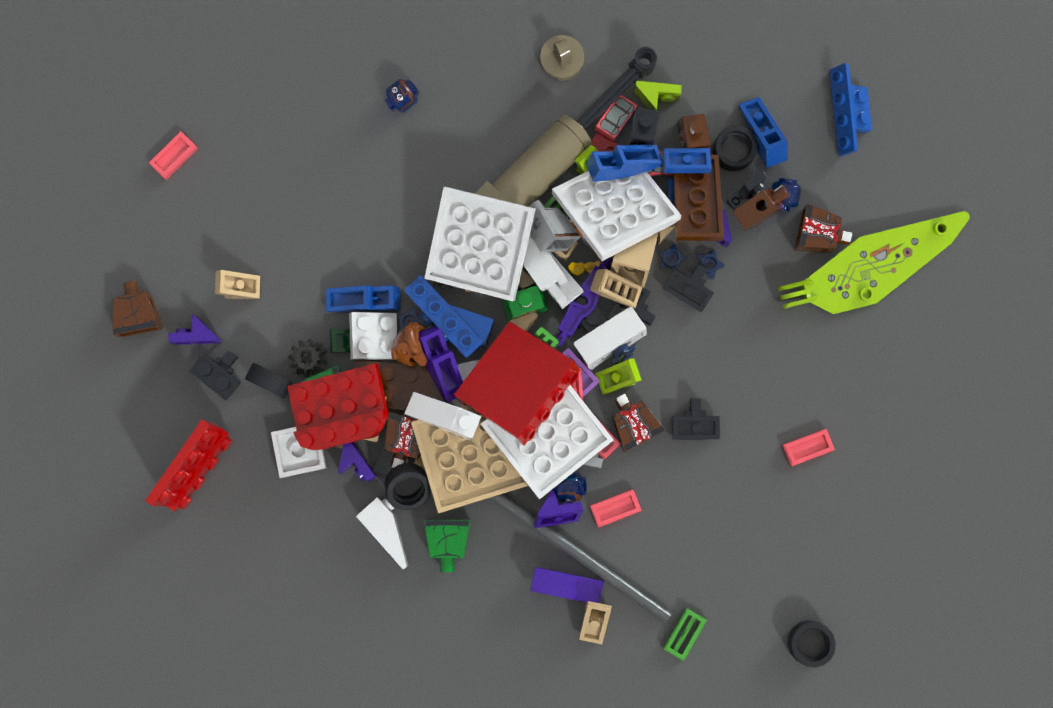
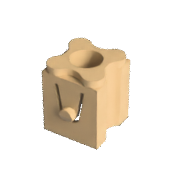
M658 232L615 254L611 272L644 288Z

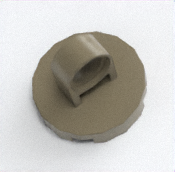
M553 36L541 48V68L549 77L552 76L560 81L570 80L578 75L583 67L585 57L583 47L571 36Z

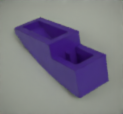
M432 326L419 333V340L422 351L427 358L425 366L444 401L448 403L456 399L454 394L463 383L453 352L447 348L441 329Z
M535 567L530 591L577 601L600 603L604 581Z

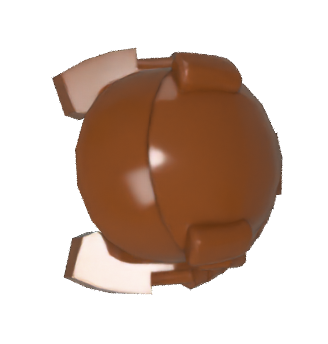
M410 322L403 328L393 341V348H391L392 359H397L398 362L407 366H415L417 363L420 366H425L427 358L422 351L419 333L427 328L417 322Z

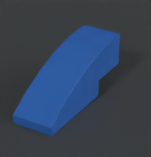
M616 145L614 151L592 152L586 165L592 181L597 182L638 175L663 166L664 161L657 145Z
M367 285L326 289V312L401 311L400 288L394 285L377 287Z

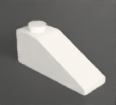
M413 392L405 411V415L469 441L473 438L481 418L477 414Z
M377 497L356 517L399 566L405 569L409 565L397 519L392 512L394 506L386 498L382 500L380 497Z

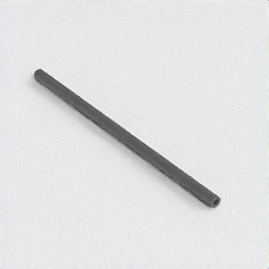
M504 494L490 497L495 503L662 622L666 623L672 613L549 526L534 528L533 523L536 517Z

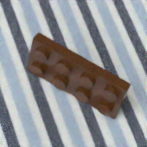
M711 155L712 169L710 173H673L674 207L681 214V219L675 223L676 241H723L724 230L719 155Z
M354 360L353 369L378 364L384 394L387 396L386 404L388 410L406 411L413 392L444 402L426 366H407L400 363Z

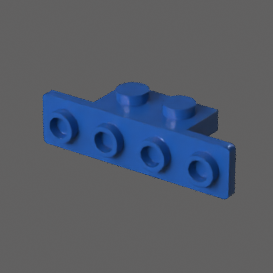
M843 63L830 69L839 156H845L858 150L856 132L867 133L872 131L868 89L863 86L851 85L848 63Z
M418 276L405 288V293L423 313L420 317L429 326L433 323L435 327L440 328L445 342L448 340L466 358L483 344L482 340L423 276Z

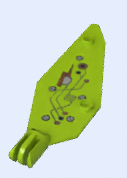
M962 211L859 237L807 279L779 286L778 291L789 290L798 287L799 290L781 295V300L796 296L801 298L799 301L783 304V309L811 303L831 314H837L878 303L952 244L970 219L969 213ZM938 225L942 228L941 232L938 231Z

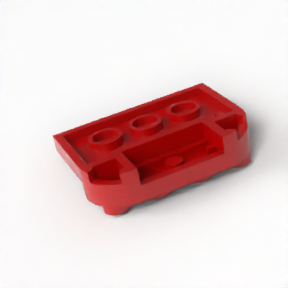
M371 364L287 386L296 431L293 433L299 445L303 448L327 450L328 448L374 438L379 435L386 423V419H388V408L378 364Z
M201 420L145 501L151 506H166L173 512L179 508L185 510L192 501V498H190L195 490L198 491L204 484L206 473L209 470L212 471L218 464L219 459L217 458L222 451L225 452L232 444L233 440L229 438L230 434L213 422Z

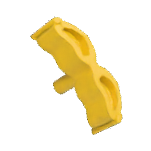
M572 262L568 265L567 269L575 276L580 275L584 270L590 274L595 266L599 267L601 262H588L586 264Z

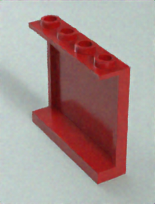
M509 321L455 392L454 396L462 405L469 406L518 439L525 446L528 441L534 438L540 424L549 418L554 405L563 399L568 386L577 380L580 369L575 361Z

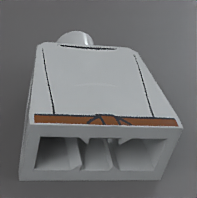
M539 200L529 206L536 208L530 234L540 252L567 251L581 237L560 209L544 208Z

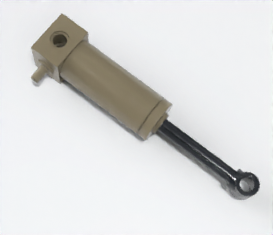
M650 47L638 49L634 59L628 64L629 68L576 121L566 114H562L492 184L486 181L474 194L529 207L575 162L574 160L592 145V141L585 130L638 77L642 79L653 72L657 62L656 52ZM642 58L648 59L650 64L643 65L639 60Z

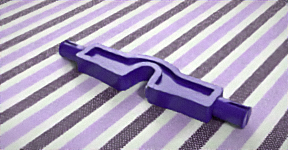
M612 258L608 260L606 265L607 259L602 261L599 267L595 266L581 285L583 289L581 296L587 300V304L581 305L575 301L570 303L557 329L560 332L556 339L559 341L561 338L557 347L561 348L566 338L572 337L581 320L590 315L596 307L598 294L590 291L596 271L608 269L613 262Z

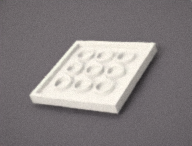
M589 171L552 189L554 198L601 261L675 224L681 219V214L647 172L621 179L593 182Z
M444 187L424 279L515 301L536 208Z
M571 385L566 389L563 399L551 409L549 418L537 428L534 438L528 441L525 446L518 439L488 419L480 424L538 499L546 495L613 441V438Z

